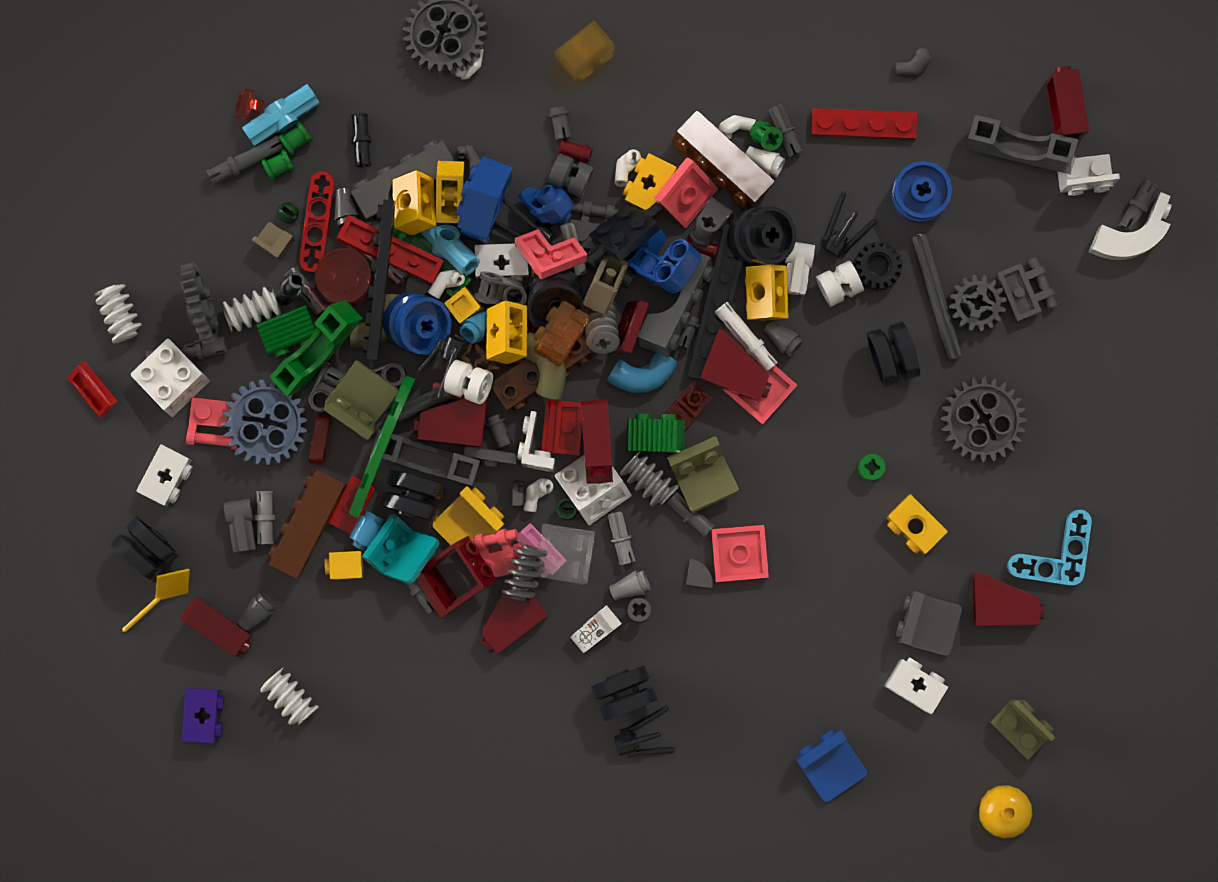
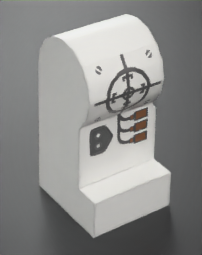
M606 605L570 638L582 653H585L622 623Z

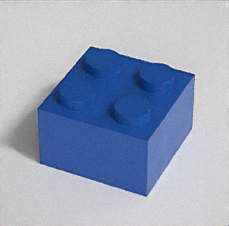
M484 156L478 166L473 165L469 175L471 182L466 180L462 189L461 196H464V201H460L456 211V215L460 216L458 228L486 238L488 237L502 207L513 167Z

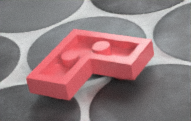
M538 229L515 238L516 248L540 279L587 262V253L574 237L553 246L548 243Z

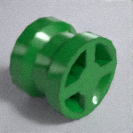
M876 454L864 456L858 464V473L867 481L879 479L886 469L883 458Z

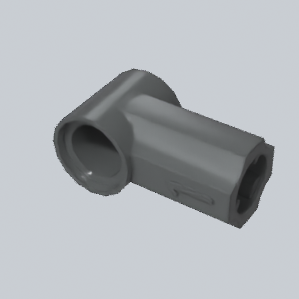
M251 498L224 502L225 519L230 528L233 553L256 550L252 523L254 522V511Z

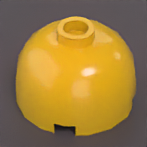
M1009 785L996 786L988 790L982 797L979 807V819L983 827L992 835L1003 839L1014 838L1022 834L1030 825L1032 805L1027 795L1020 789Z

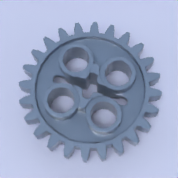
M264 380L259 381L258 387L252 381L248 383L249 391L244 386H241L239 388L241 396L233 393L231 397L234 403H225L230 412H223L221 414L228 419V422L222 423L221 427L228 428L229 432L225 433L223 437H231L232 441L227 446L232 447L236 445L238 448L235 451V455H239L242 452L245 453V462L253 457L254 465H258L260 460L263 459L264 465L268 466L272 458L274 463L278 464L280 463V455L284 459L290 458L288 450L297 452L298 449L294 443L301 444L304 441L298 435L307 432L305 428L300 427L302 423L308 421L306 418L300 417L305 408H297L296 405L301 399L292 400V395L286 396L279 388L276 389L273 381H270L268 387H266ZM250 400H254L259 404L260 410L258 414L251 413L248 404ZM276 406L284 409V419H278L274 415ZM242 416L254 420L266 417L267 423L283 424L287 426V429L285 430L273 425L263 429L262 423L243 421ZM245 426L252 427L255 436L252 440L244 436L243 429ZM271 432H276L280 436V443L278 445H273L270 442L269 434Z

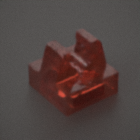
M243 88L238 92L234 117L245 119L250 116V112L258 114L263 112L264 101L253 98L254 90Z

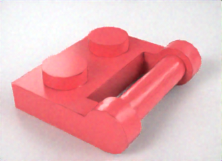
M192 397L186 436L187 445L201 443L227 446L232 441L231 437L225 438L223 435L197 433L198 425L224 428L221 427V424L228 422V419L221 414L223 412H230V409L225 406V403L229 401ZM234 445L231 447V450H237L238 447Z

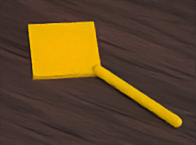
M189 568L158 575L156 577L155 599L124 626L122 631L127 632L160 600L188 594Z

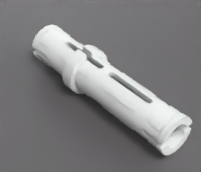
M728 302L724 303L714 312L746 350L745 352L765 372L778 363L763 346L764 342L762 339L759 340L751 332Z

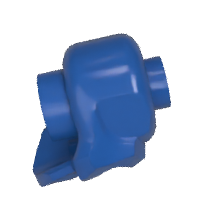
M547 185L538 191L533 186L524 189L518 194L519 199L530 210L529 213L539 223L547 222L548 224H554L558 222L563 224L572 215L570 212L573 209L574 203L563 189H554L552 185Z

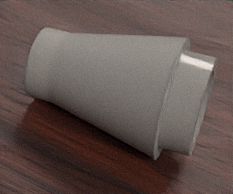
M635 570L617 583L609 586L614 600L645 595V592L651 590L648 578L643 570L639 572Z

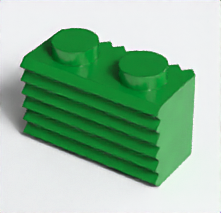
M306 305L256 325L267 354L269 356L275 355V358L289 354V348L299 345L301 348L316 329Z
M636 413L635 418L627 419V451H683L685 449V420H676V414H660V419H651V414Z

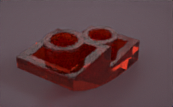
M693 381L663 414H676V420H685L684 426L686 429L713 398Z

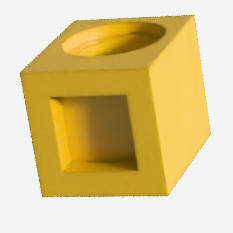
M466 287L462 288L444 303L461 325L464 320L485 310L480 302L474 298V294Z
M363 552L329 553V558L325 559V574H330L331 580L364 578Z

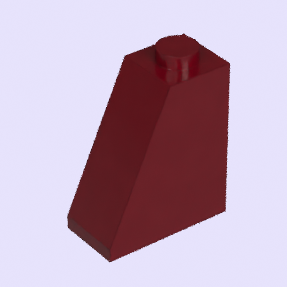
M719 328L700 380L759 403L761 397L767 398L772 384L767 382L769 375L724 330Z
M488 396L480 405L462 399L421 412L420 419L415 418L414 434H418L417 439L419 441L482 448Z
M608 399L581 401L587 484L613 482Z
M972 573L973 626L1040 625V619H1044V604H1040L1038 597L985 574Z
M507 584L504 590L510 589L511 587ZM502 593L482 631V635L485 638L481 642L490 653L494 650L497 654L501 653L549 616L535 597L527 598L531 601L529 603L510 598Z
M195 597L180 617L181 621L234 657H238L239 654L244 656L253 644L250 641L253 636L202 598Z

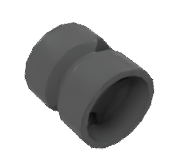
M559 153L549 175L547 185H552L556 189L567 188L568 194L581 199L590 181L594 167L583 162L575 164L573 158Z

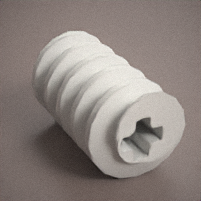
M125 284L113 285L94 294V296H99L96 299V304L104 305L100 309V313L108 315L104 319V323L108 325L113 324L109 327L108 332L109 334H116L112 338L114 344L137 336L139 333L136 330L142 326L141 323L132 322L138 316L137 313H128L134 306L133 304L124 303L130 297L129 294H120V291L126 287Z
M266 287L262 288V296H259L255 290L252 291V300L243 294L241 304L236 298H233L232 307L225 301L223 302V311L231 332L232 326L237 331H242V322L248 328H251L252 319L258 324L262 323V315L267 320L272 319V312L277 316L282 315L273 289L270 293Z
M282 668L263 684L260 691L262 693L271 691L267 699L269 701L278 699L274 707L276 709L285 707L281 715L283 717L292 715L288 722L290 725L295 723L301 724L319 706H308L312 698L302 699L301 697L305 690L295 691L294 689L298 682L288 683L287 681L291 674L281 675Z

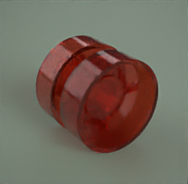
M337 248L329 251L320 259L315 271V280L319 291L328 302L334 304L346 300L353 308L361 305L368 299L369 286L374 284V274L371 273L370 265L359 252L349 248Z

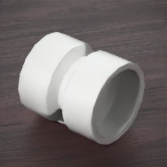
M850 261L837 266L835 272L828 270L816 276L818 286L830 307L844 301V296L846 295L851 298L864 291L859 275Z
M455 360L447 372L444 390L458 397L464 395L466 400L480 405L489 395L493 374L479 367L473 369L472 365Z

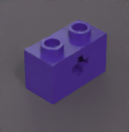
M185 688L183 742L217 743V738L222 737L223 723L218 721L219 711L224 710L225 698L224 695H220L221 690ZM203 708H205L206 713L210 714V719H205V723H203L202 718H198V713L203 712Z

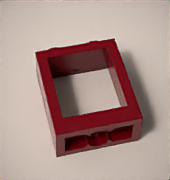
M1071 66L1058 67L1045 82L1054 134L1080 140L1090 130L1079 68L1071 69Z
M466 536L427 562L416 581L442 618L490 586L497 579L491 567L486 564L480 555L476 544L471 541L469 536ZM456 552L478 583V585L458 599L436 568V566Z

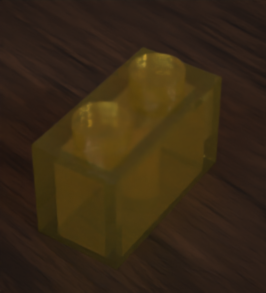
M594 20L554 52V58L573 82L578 78L583 80L592 73L591 67L598 62L603 64L613 56L614 43Z

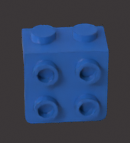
M833 729L820 737L821 742L813 747L809 744L798 752L800 757L795 759L825 802H829L867 775L866 768L847 742L841 730L835 732Z

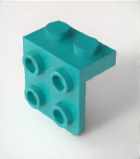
M391 514L362 555V558L380 574L412 584L420 576L428 560L434 555L439 546V541L434 537L413 531L397 515Z

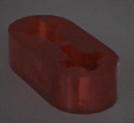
M317 414L309 455V463L323 465L331 416Z

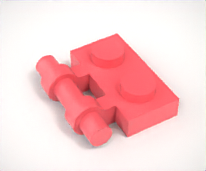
M501 529L495 534L486 536L478 534L471 539L476 544L486 564L491 567L495 577L509 575L508 569H516L517 566L510 562L511 559H519L520 557L513 550L522 548L520 543L512 544L511 542L519 538L516 529L508 531L507 529ZM499 544L501 547L490 549L489 546Z

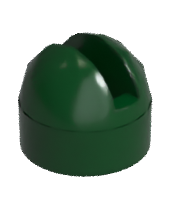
M285 202L278 209V217L282 222L292 224L299 218V209L294 203ZM284 207L294 213L292 218L282 211Z
M569 498L560 500L556 506V512L562 520H572L578 513V509ZM561 509H564V510H574V512H573V513H561Z

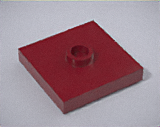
M641 300L626 303L618 326L620 345L613 352L617 354L632 353L649 303Z

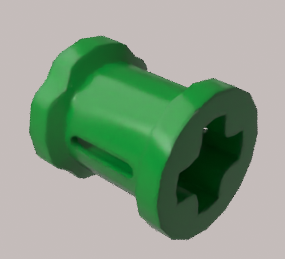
M300 121L296 124L297 127L290 132L278 136L291 156L295 154L294 151L306 142L311 143L313 141Z
M755 122L750 131L752 141L760 143L768 151L777 149L783 140L782 132L775 127H771L767 122Z
M285 149L281 150V154L269 160H261L271 182L275 180L276 176L286 171H295Z

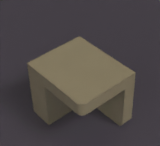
M268 222L258 237L254 236L252 241L281 261L295 239L285 230L283 231L273 223Z

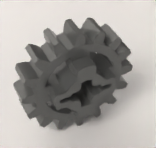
M976 275L971 276V282L963 278L961 280L963 287L955 285L953 289L957 294L949 296V299L953 300L954 304L949 305L948 308L956 311L952 319L960 318L959 327L961 328L967 324L969 332L974 329V326L977 327L979 333L983 332L984 325L992 329L994 327L992 320L999 323L1001 318L998 313L1006 311L1004 307L1000 306V304L1007 301L1006 298L999 297L1003 288L995 289L996 281L993 280L990 284L987 283V276L985 275L980 281L977 280ZM976 287L973 294H963L968 288ZM987 290L993 296L994 301H990V299L988 298L986 294ZM976 298H980V303L984 304L978 310L974 309L975 304L971 303ZM961 306L965 307L968 311V317L962 312ZM982 313H992L989 318L978 321Z

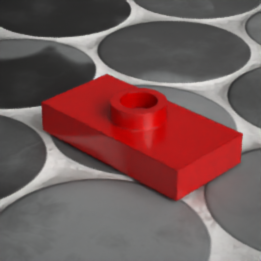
M85 361L80 363L69 375L68 380L100 418L107 415L118 402Z
M354 476L351 477L328 523L351 534L359 518L349 513L357 490L362 480ZM373 486L370 489L369 495L360 513V516L363 515L374 491L376 490V488Z

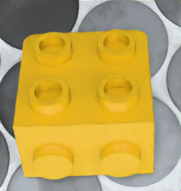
M467 486L459 493L460 496L436 519V522H433V528L450 545L466 536L472 539L478 534H484L485 536L495 534L505 526L501 521L504 516L495 506L489 509L483 503L486 497L476 487L470 490Z

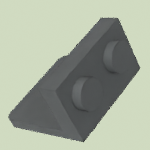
M911 592V596H906L903 605V611H906L904 622L899 621L896 636L899 637L898 643L948 656L951 653L962 607L958 604L926 596L923 593Z

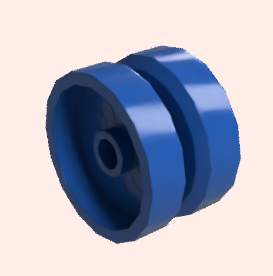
M928 161L913 162L903 168L893 183L891 193L893 206L899 215L908 221L915 223L930 222L941 215L951 200V179L946 171L936 163ZM918 189L925 191L923 197L918 195Z
M406 292L398 295L389 303L384 313L383 327L386 337L393 345L415 354L429 355L436 347L439 338L445 340L446 336L451 333L452 321L449 310L442 302L423 294Z

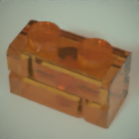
M562 301L559 308L553 306L546 317L549 323L545 328L540 326L533 337V340L536 341L533 348L534 352L543 358H547L548 361L556 366H561L586 328L590 319L589 315L579 309L577 310L566 301Z

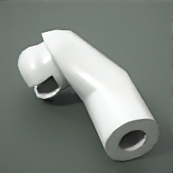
M478 49L480 58H471L473 66L467 63L463 64V72L458 67H455V76L466 80L480 69L484 49Z
M733 115L721 122L718 129L728 139H731L732 133L738 129L750 132L756 119Z
M635 149L629 150L628 153L617 160L615 172L616 186L625 187L627 185L628 174L636 168L641 158L639 151Z
M455 269L440 272L429 289L428 294L439 299L445 288L463 285L465 282L464 274Z
M540 478L526 488L523 511L536 512L538 499L551 493L553 490L551 480Z

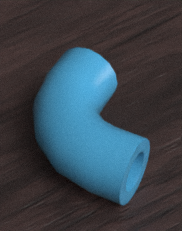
M656 352L643 367L636 368L619 359L606 382L630 393H648L661 387L670 378L679 363L670 356L668 358Z

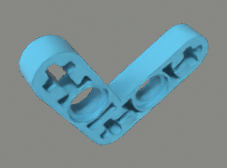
M1075 510L1067 516L1061 560L1016 554L1011 556L1007 562L1009 574L1016 578L1067 586L1079 584L1085 574L1092 524L1090 514L1084 510ZM1078 514L1082 515V520H1086V524L1081 525L1079 533H1085L1084 538L1069 536L1070 531L1076 532V524L1072 523V519L1077 518ZM1072 540H1077L1082 544V552L1079 555H1072L1068 550V545ZM1066 557L1072 560L1081 559V564L1075 563L1074 571L1078 572V577L1073 578L1072 581H1069V576L1065 575V571L1071 568V562L1066 563ZM1018 558L1022 559V563L1026 565H1032L1031 560H1035L1036 562L1033 566L1034 576L1029 575L1031 570L1022 569L1020 573H1016L1017 569L1012 567V564L1017 562ZM1043 562L1049 563L1053 568L1052 574L1046 578L1042 577L1038 572V567Z

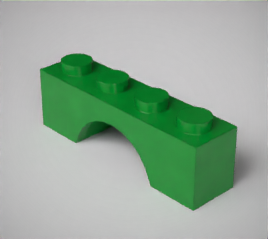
M346 300L329 305L314 323L317 327L312 336L295 353L284 359L269 378L286 396L303 391L363 318Z

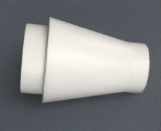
M752 146L746 151V155L770 177H778L785 162V158L780 157V153L757 149Z

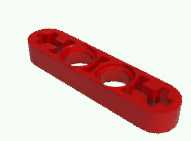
M325 171L315 173L310 181L300 251V265L308 273L319 272L323 268L335 189L333 177ZM322 177H325L326 181L330 183L329 186L324 187L323 191L324 196L329 195L328 200L322 197L313 198L314 193L319 195L320 187L315 183L316 181H321ZM321 202L326 205V213L323 216L317 217L313 215L312 206L315 203ZM318 228L323 232V237L319 242H311L309 240L308 233L311 229ZM306 245L314 248L321 247V251L315 249V258L319 260V263L314 264L313 268H309V264L305 262V258L308 259L311 256V249H306Z

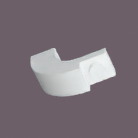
M1162 192L1156 196L1144 226L1137 231L1125 233L1101 225L1096 232L1089 253L1110 260H1126L1150 250L1164 237L1171 225L1161 221L1162 218L1166 219L1172 206L1168 204L1170 196Z

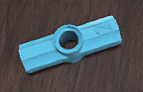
M306 84L287 98L278 99L270 104L263 114L253 119L242 129L256 147L277 132L282 133L297 123L298 118L317 107L320 102L308 84Z
M436 223L435 227L420 232L433 245V254L440 259L448 260L461 274L467 276L473 273L479 266L480 259L459 239L460 233L456 227L449 224Z

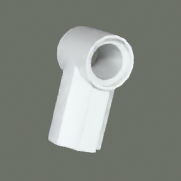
M795 242L793 251L786 258L788 294L805 295L809 268L812 267L815 245Z

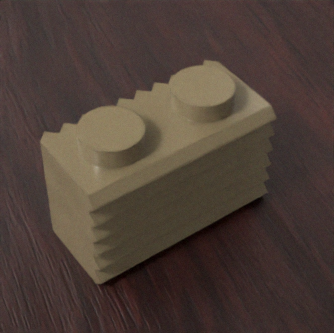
M603 256L583 304L594 311L607 314L629 263L625 260L619 262L612 256Z

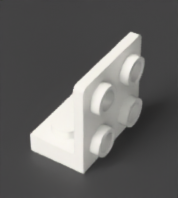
M1109 154L1075 158L1071 175L1057 171L1060 193L1067 192L1068 196L1084 194L1083 191L1088 189H1094V193L1106 192L1110 190L1109 188L1114 187V184L1120 179L1119 173L1112 174Z
M166 339L131 373V376L171 417H174L192 400V397L194 398L210 382L170 339Z
M531 411L530 417L525 416L522 432L526 434L525 443L520 442L517 458L522 460V467L554 473L555 458H551V453L535 450L534 455L530 454L537 422V412Z
M584 454L555 474V478L589 526L632 495L613 467V482L587 484Z

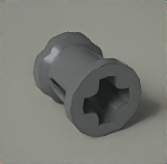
M643 598L633 599L628 605V616L636 622L645 621L650 616L651 606ZM635 603L637 605L643 603L646 606L644 608L645 616L637 615L635 617L632 614L634 612L632 606Z

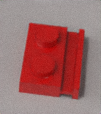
M546 399L541 451L580 456L583 425L580 402Z

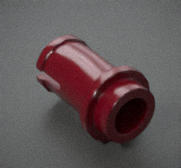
M562 139L558 155L561 153L580 162L589 163L593 148L588 147L586 143L583 146Z
M687 236L686 241L699 253L707 255L711 259L715 258L718 243L711 242L708 246L699 247L692 243L689 236Z

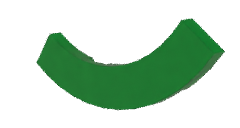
M409 376L404 377L393 407L381 430L364 472L363 480L352 503L349 513L356 518H359L385 451L413 387L415 379Z

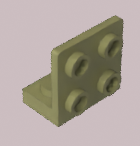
M355 361L325 400L324 410L368 440L374 433L376 421L396 397L399 390L361 362Z
M716 436L667 457L672 472L692 513L739 493V488L723 456Z
M1010 700L989 723L1029 760L1046 741L1053 742L1056 739L1052 734L1054 729L1044 719L1037 720L1032 715L1035 710L1025 700Z

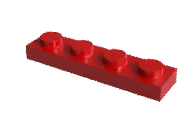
M813 108L811 136L916 140L917 112Z
M348 215L337 236V241L368 256L377 258L378 247H374L375 231L380 230ZM392 236L389 266L432 286L444 260Z

